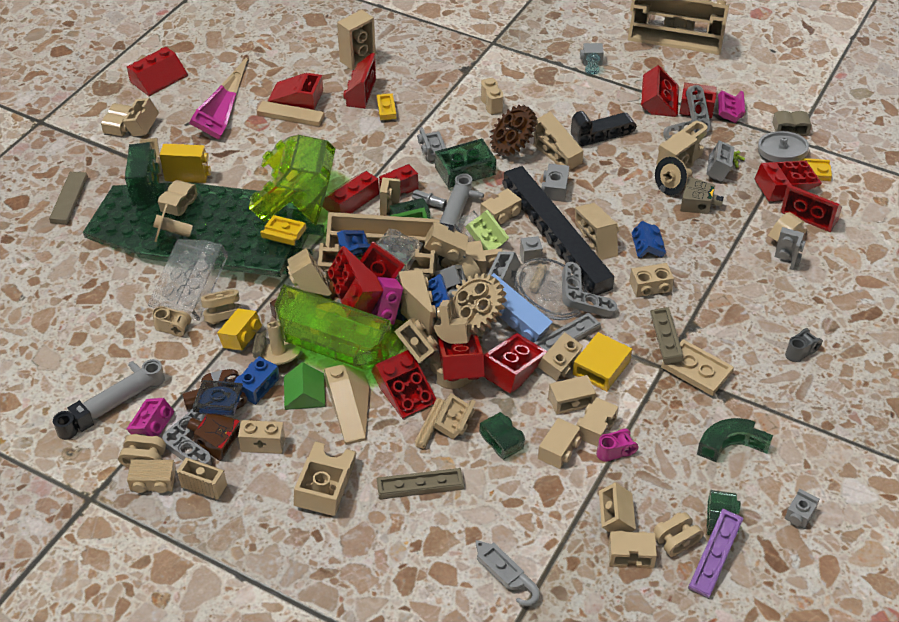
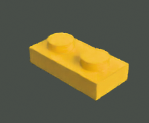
M393 93L378 94L377 104L380 120L396 119Z

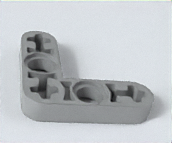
M693 85L686 91L692 120L666 127L663 131V136L666 140L672 136L669 135V132L676 130L679 132L685 125H689L694 121L705 123L708 126L707 132L710 130L705 95L701 86ZM697 91L698 94L693 95L692 92ZM696 105H700L702 108L700 114H697L695 111Z
M567 262L562 270L563 303L570 308L605 317L613 316L617 310L616 302L610 298L583 292L581 268L574 262ZM568 282L573 283L576 287L570 286ZM586 300L592 302L594 305L588 304Z
M199 404L169 428L162 437L166 443V449L183 461L186 457L196 461L200 459L201 461L199 462L211 466L210 453L190 439L194 436V432L182 429L192 417L202 421L209 411L204 410ZM186 447H191L193 449L189 453L182 452V450Z

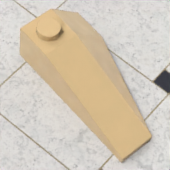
M345 364L324 368L326 386L345 445L366 440L370 389L365 373Z

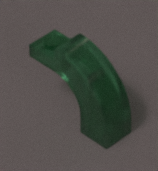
M742 418L721 420L711 425L704 432L699 442L697 455L717 462L723 449L736 444L745 445L767 454L773 435L754 428L756 422Z

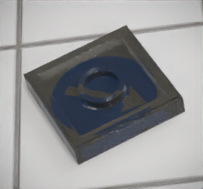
M202 380L192 406L193 412L234 416L243 391V383Z

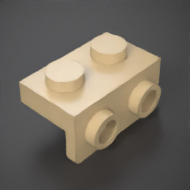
M450 393L433 427L451 439H454L458 434L462 435L468 427V424H466L467 419L469 420L475 412L473 407L476 401L472 399L467 404Z

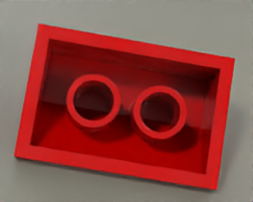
M168 47L161 48L127 66L130 83L147 96H151L188 76L176 53Z
M371 53L357 64L355 70L352 71L351 80H348L347 90H344L343 94L347 107L366 108L376 82L375 53Z
M657 65L643 74L641 106L651 115L676 117L678 115V84Z
M364 171L319 199L317 204L328 212L351 214L379 195V179L368 171Z
M788 184L780 213L786 214L791 212L805 221V223L831 232L839 220L842 206Z

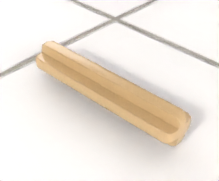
M436 399L415 440L417 448L424 449L435 429L433 424L445 402L444 399Z

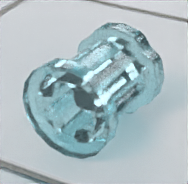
M590 53L586 56V73L594 75L599 72L598 62H600V55Z

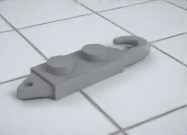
M476 540L477 560L507 589L516 590L525 586L532 593V597L529 600L517 598L516 601L523 606L534 605L540 597V590L537 585L494 542L489 544Z

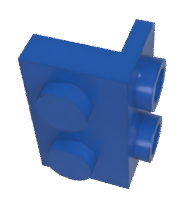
M641 221L631 233L637 256L642 258L649 252L663 257L666 254L659 227Z
M342 230L337 232L340 247L345 246L355 256L364 255L371 245L368 244L364 230Z
M438 274L428 282L427 289L432 293L431 305H435L436 316L437 307L440 306L442 300H450L444 278L441 274Z

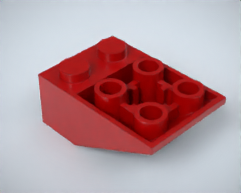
M304 73L276 83L267 102L315 110L323 92L322 75Z
M684 82L679 114L691 116L686 91L690 86L699 85L704 91L709 118H712L717 87ZM693 91L692 94L696 95L698 94V92ZM700 105L695 107L697 114H700L702 111Z
M807 161L761 163L754 178L769 202L783 201L788 184L805 191L822 184Z
M342 246L327 272L328 277L332 281L347 317H368L382 295L383 288L377 276L345 246Z
M409 350L375 364L371 370L379 388L402 419L433 405L436 401V397L417 360Z

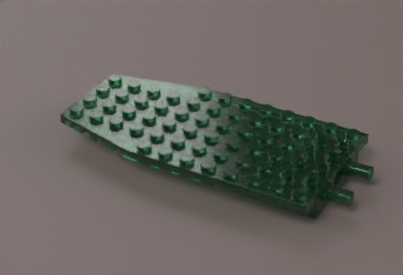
M171 182L113 185L83 231L84 238L101 244L107 243L115 249H124V252L128 254L135 253L142 259L281 277L282 274L289 275L287 259L304 250L302 248L308 235L323 236L325 227L323 224H313L311 214L317 203L315 197L191 183L196 185L198 193L194 202L188 205V208L181 216L165 213L164 216L193 225L190 237L160 229L157 242H155L158 228L153 227L156 215L162 216L163 214L160 211L158 199L164 192L168 191V187L173 183ZM273 215L306 223L307 229L299 240L295 241L294 246L261 237V230L264 231L265 225ZM308 249V251L313 257V250Z

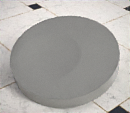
M787 131L765 134L758 142L759 154L772 162L800 161L807 156L809 143L804 137Z

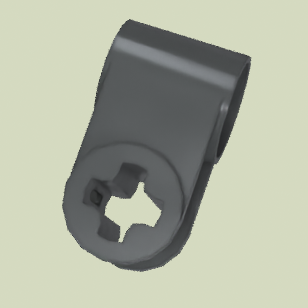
M805 328L790 338L785 356L792 362H799L811 353H815L822 345L823 340L816 338L810 333L808 328Z

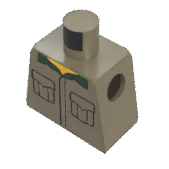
M688 177L680 211L708 214L711 205L722 207L724 196L714 195V184Z

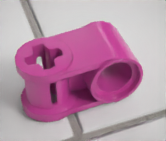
M625 428L602 435L599 438L596 455L601 461L608 462L633 455L639 446L632 440L629 429Z

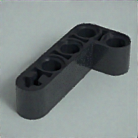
M578 111L572 117L571 135L579 146H587L631 134L636 130L637 124L626 112L591 121L584 111Z

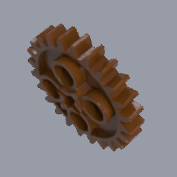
M518 105L517 108L513 106L511 111L507 109V114L502 113V118L497 119L498 124H494L496 128L491 130L493 133L490 136L492 139L490 141V144H492L491 148L503 157L504 155L507 157L510 154L514 155L515 151L519 153L521 147L525 148V143H530L528 139L534 137L532 132L536 131L534 127L538 125L535 122L537 120L536 113L525 105Z

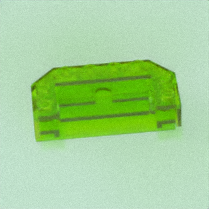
M299 134L287 137L284 141L280 140L272 151L268 150L262 156L261 166L264 168L268 164L272 167L271 176L275 180L272 182L268 181L263 186V190L259 193L255 192L250 197L249 209L265 222L289 202H292L311 222L317 225L330 180L336 148L328 140Z
M286 284L282 285L275 302L276 320L280 325L285 342L363 370L373 369L375 364L397 355L404 346V343L394 331L408 320L401 321L395 319L393 325L388 319L324 298L322 294L303 291Z

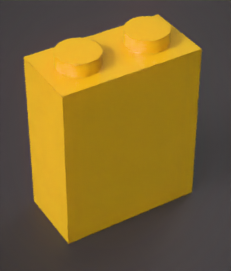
M162 145L160 160L165 181L174 182L179 180L191 183H206L208 176L211 175V167L208 166L209 154L205 151V145Z
M598 332L574 361L573 375L577 377L588 375L593 385L607 392L630 363L632 348Z

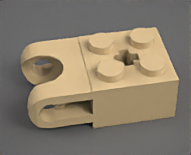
M694 121L678 133L673 134L665 142H662L658 147L659 153L656 164L663 158L676 157L684 163L686 168H691L694 165V161L703 155L704 146L699 143L706 136L708 126L703 122Z
M315 441L294 488L293 506L335 516L355 465L356 451L345 449L341 456L329 457L324 452L325 443Z

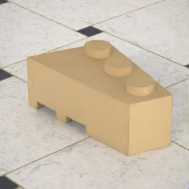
M548 112L537 118L535 122L538 125L534 127L536 131L534 132L533 146L557 165L569 166V171L581 165L584 150L551 112Z
M596 203L575 207L576 225L584 238H589L591 242L589 246L591 249L596 250L597 256L601 260L618 256L617 233L619 232V226L617 222L607 215Z

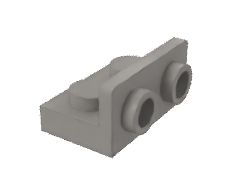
M782 227L774 257L790 261V269L794 270L795 264L799 265L802 254L799 251L803 252L806 241H802L804 233Z

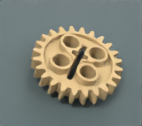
M476 273L474 279L468 276L467 282L462 280V286L456 285L458 290L452 291L451 293L454 297L450 298L453 319L468 318L470 333L473 332L475 334L478 333V329L484 332L485 326L491 328L492 321L497 323L496 316H502L499 311L505 309L502 303L507 301L503 297L506 295V292L503 290L504 286L490 274L487 276L485 273H482L480 276Z

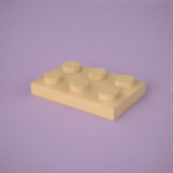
M683 339L680 342L684 361L668 364L662 362L661 368L713 396L733 373L734 367Z

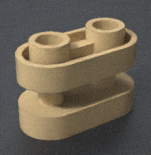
M235 289L207 294L200 298L202 307L208 308L203 312L204 321L209 322V324H217L221 320L229 319L237 308L241 309V305L235 303L240 300L239 291Z
M128 435L125 438L124 448L119 454L118 461L122 465L130 467L131 459L162 460L161 455L164 454L166 443L158 436Z
M686 512L676 513L670 520L658 523L653 529L656 541L659 544L666 542L664 550L670 557L676 556L694 546L704 536V531L698 525L691 526L693 519Z

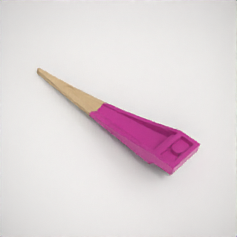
M247 58L196 109L189 122L190 125L218 140L220 139L227 126L248 60Z

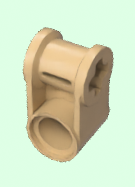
M159 306L152 312L154 327L157 331L179 337L184 335L186 326L192 321L188 313L165 306Z

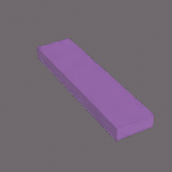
M722 509L688 589L707 598L710 597L743 521V517Z

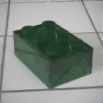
M481 138L435 151V168L446 186L451 188L455 185V177L460 174L470 175L472 181L496 175V158Z
M150 142L129 144L125 181L133 206L154 204L155 197L158 196V173L161 172L159 162L156 163V150L152 149Z

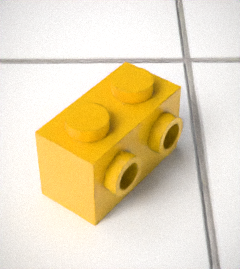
M237 308L217 332L223 348L242 351L262 327L257 311Z

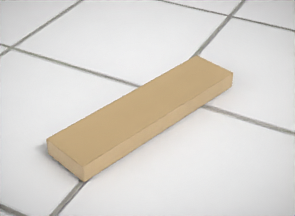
M262 101L257 109L258 116L313 126H320L325 117L322 111Z

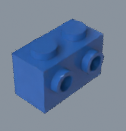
M259 356L235 379V391L244 392L247 396V401L256 405L280 379L278 366Z

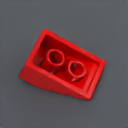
M375 242L371 243L360 260L377 278L396 279L399 272L405 266L403 262Z
M516 333L484 354V377L511 394L522 386L534 372L547 351Z
M471 334L468 343L461 344L447 343L437 336L444 380L454 382L464 378L477 380L479 377H484V354L477 334Z

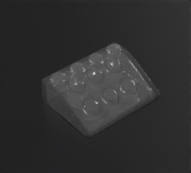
M177 239L147 305L153 308L165 306L170 309L184 311L192 319L199 321L205 309L201 305L200 298L212 293L228 257V253L223 245L207 240Z

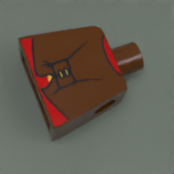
M209 412L202 421L192 417L188 422L187 429L194 432L195 443L208 451L212 457L222 461L239 434L240 420Z

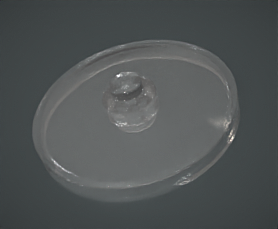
M547 258L527 260L521 264L515 274V291L549 319L568 320L579 315L581 310L566 306L562 300V270L565 265ZM581 279L582 291L587 292L585 284ZM568 282L570 286L576 287L573 283Z

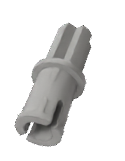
M414 190L412 199L425 203L428 207L430 205L444 210L447 205L446 199L436 197L433 193L428 194L419 190Z

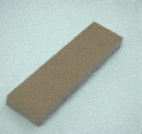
M69 172L49 217L50 223H69L88 178L86 172Z
M669 307L650 310L663 363L684 361Z
M461 468L377 477L379 499L464 489Z

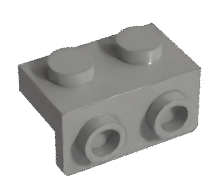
M423 127L419 128L420 134L417 135L419 145L422 144V153L426 155L428 161L448 158V151L440 132L425 134Z

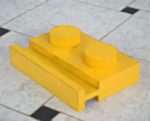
M809 158L800 160L808 162L820 181L831 182L830 160Z
M273 215L265 225L264 231L261 230L260 233L262 238L294 246L295 241L299 240L307 227L304 222Z

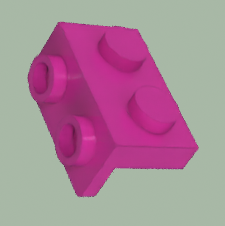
M723 90L720 91L718 94L719 115L723 119L736 123L739 118L744 116L746 110L743 91H740L736 97Z

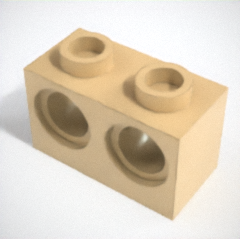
M662 263L631 268L629 282L635 296L640 297L672 292L674 277L668 264Z

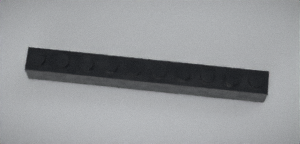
M519 166L505 171L504 180H502L503 187L505 189L508 188L522 199L521 210L526 212L530 221L534 222L540 233H543L547 242L564 259L565 264L567 262H574L581 268V282L584 284L585 289L595 295L613 290L615 276L523 166Z

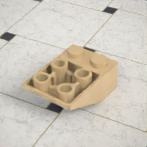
M422 269L400 271L398 282L403 288L399 304L400 312L408 320L413 318L415 320L419 319L426 328L424 329L426 334L432 336V331H435L433 317H436L435 305H431L432 293L427 290L428 278L424 277Z

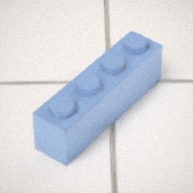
M493 273L491 276L504 286L503 290L506 292V295L503 297L507 301L502 303L505 309L499 311L502 314L499 317L523 337L533 343L536 342L548 331L552 321Z

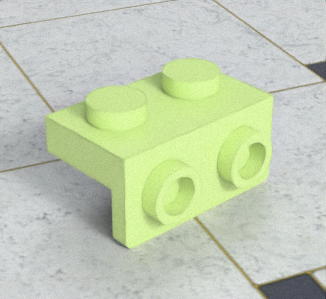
M488 210L465 226L475 241L481 240L483 250L498 249L509 239L506 232Z

